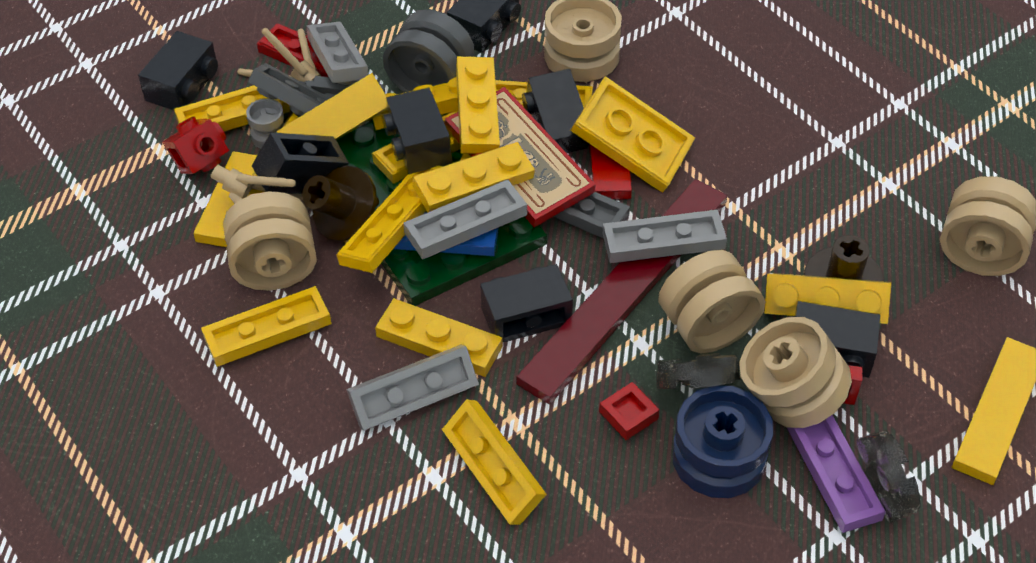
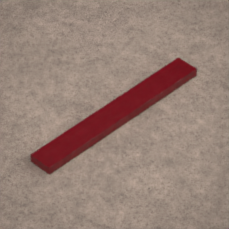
M695 179L662 216L718 210L720 212L726 205L728 195ZM681 255L620 262L516 376V385L550 405Z

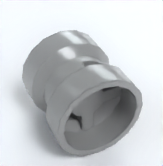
M264 98L252 102L246 110L248 124L251 127L252 142L261 149L270 132L277 133L285 124L283 122L282 105L274 99Z

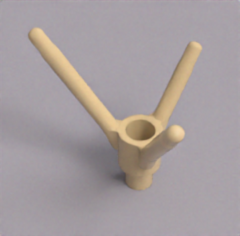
M263 28L262 34L294 67L289 76L303 82L314 80L315 76H321L316 71L303 29H298L297 31L304 58L302 62H299L267 28ZM241 68L237 71L238 75L250 77L253 72L251 69Z
M219 164L211 174L212 179L223 184L222 189L230 192L229 197L234 204L247 197L251 189L265 192L262 185L294 187L296 184L293 179L251 176L243 174L234 168L230 171ZM289 194L303 200L302 194Z

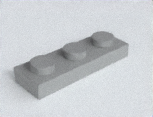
M341 22L307 25V39L332 83L350 85L368 75L366 62Z
M507 179L404 222V233L423 260L526 216L527 203Z
M718 210L603 223L602 234L610 263L726 249L727 237Z
M461 344L346 390L359 427L364 431L479 385L467 347Z

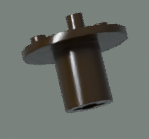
M352 166L334 169L326 177L320 175L313 176L307 181L302 192L303 202L309 209H312L313 220L318 231L326 238L337 241L349 240L374 213L375 208L379 204L376 187L371 176L362 169Z
M855 235L840 236L835 240L832 247L819 250L810 257L804 269V275L884 282L882 270L876 261L869 256V245L865 240Z

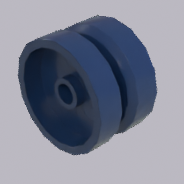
M713 385L697 390L688 397L677 414L676 434L673 441V465L680 479L693 491L711 498H732L751 490L760 482L764 473L768 452L773 439V420L766 406L750 392L734 386Z

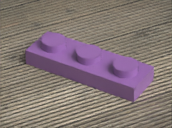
M833 415L821 423L809 427H787L842 533L883 520L886 511Z

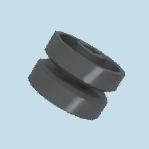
M431 9L417 10L407 17L398 34L393 37L383 54L384 69L390 80L403 92L413 91L414 88L421 85L435 86L447 83L456 77L457 56L474 57V44L469 33L462 25L447 14Z

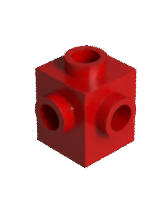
M195 116L179 123L175 127L178 132L162 142L183 174H194L199 170H202V172L209 171L222 162L220 157L229 151L224 142L227 139L220 125L215 121L212 122L211 119H196Z

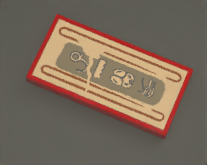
M505 87L496 91L500 147L518 142L535 169L533 179L513 185L527 203V215L524 217L535 228L595 193L596 184ZM456 112L445 118L444 124L447 131L460 144L459 115ZM468 153V154H469L471 157H473V156H476V155H479V154H482V153Z

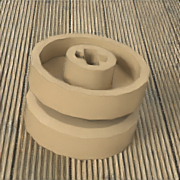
M557 0L553 2L545 14L544 59L548 68L553 72L570 69L574 81L579 82L602 79L612 73L619 63L622 15L617 6L609 0Z
M997 176L977 177L963 182L955 189L940 236L942 251L952 263L965 271L982 276H1002L1017 271L1025 265L1030 254L1033 234L1036 229V199L1028 189L1015 181Z
M280 192L256 193L237 201L226 212L223 227L227 244L228 265L231 276L241 285L255 290L269 291L288 288L301 282L313 271L317 262L308 208L300 199Z
M725 250L707 251L692 257L680 265L666 279L659 292L658 301L671 322L677 325L676 329L690 350L700 354L715 352L730 346L746 335L762 316L766 303L762 293L754 282L746 277L742 266L734 255Z
M786 317L765 326L745 346L739 362L740 377L750 392L766 406L773 421L789 428L809 427L819 424L833 415L846 400L852 383L850 367L820 325L806 317Z

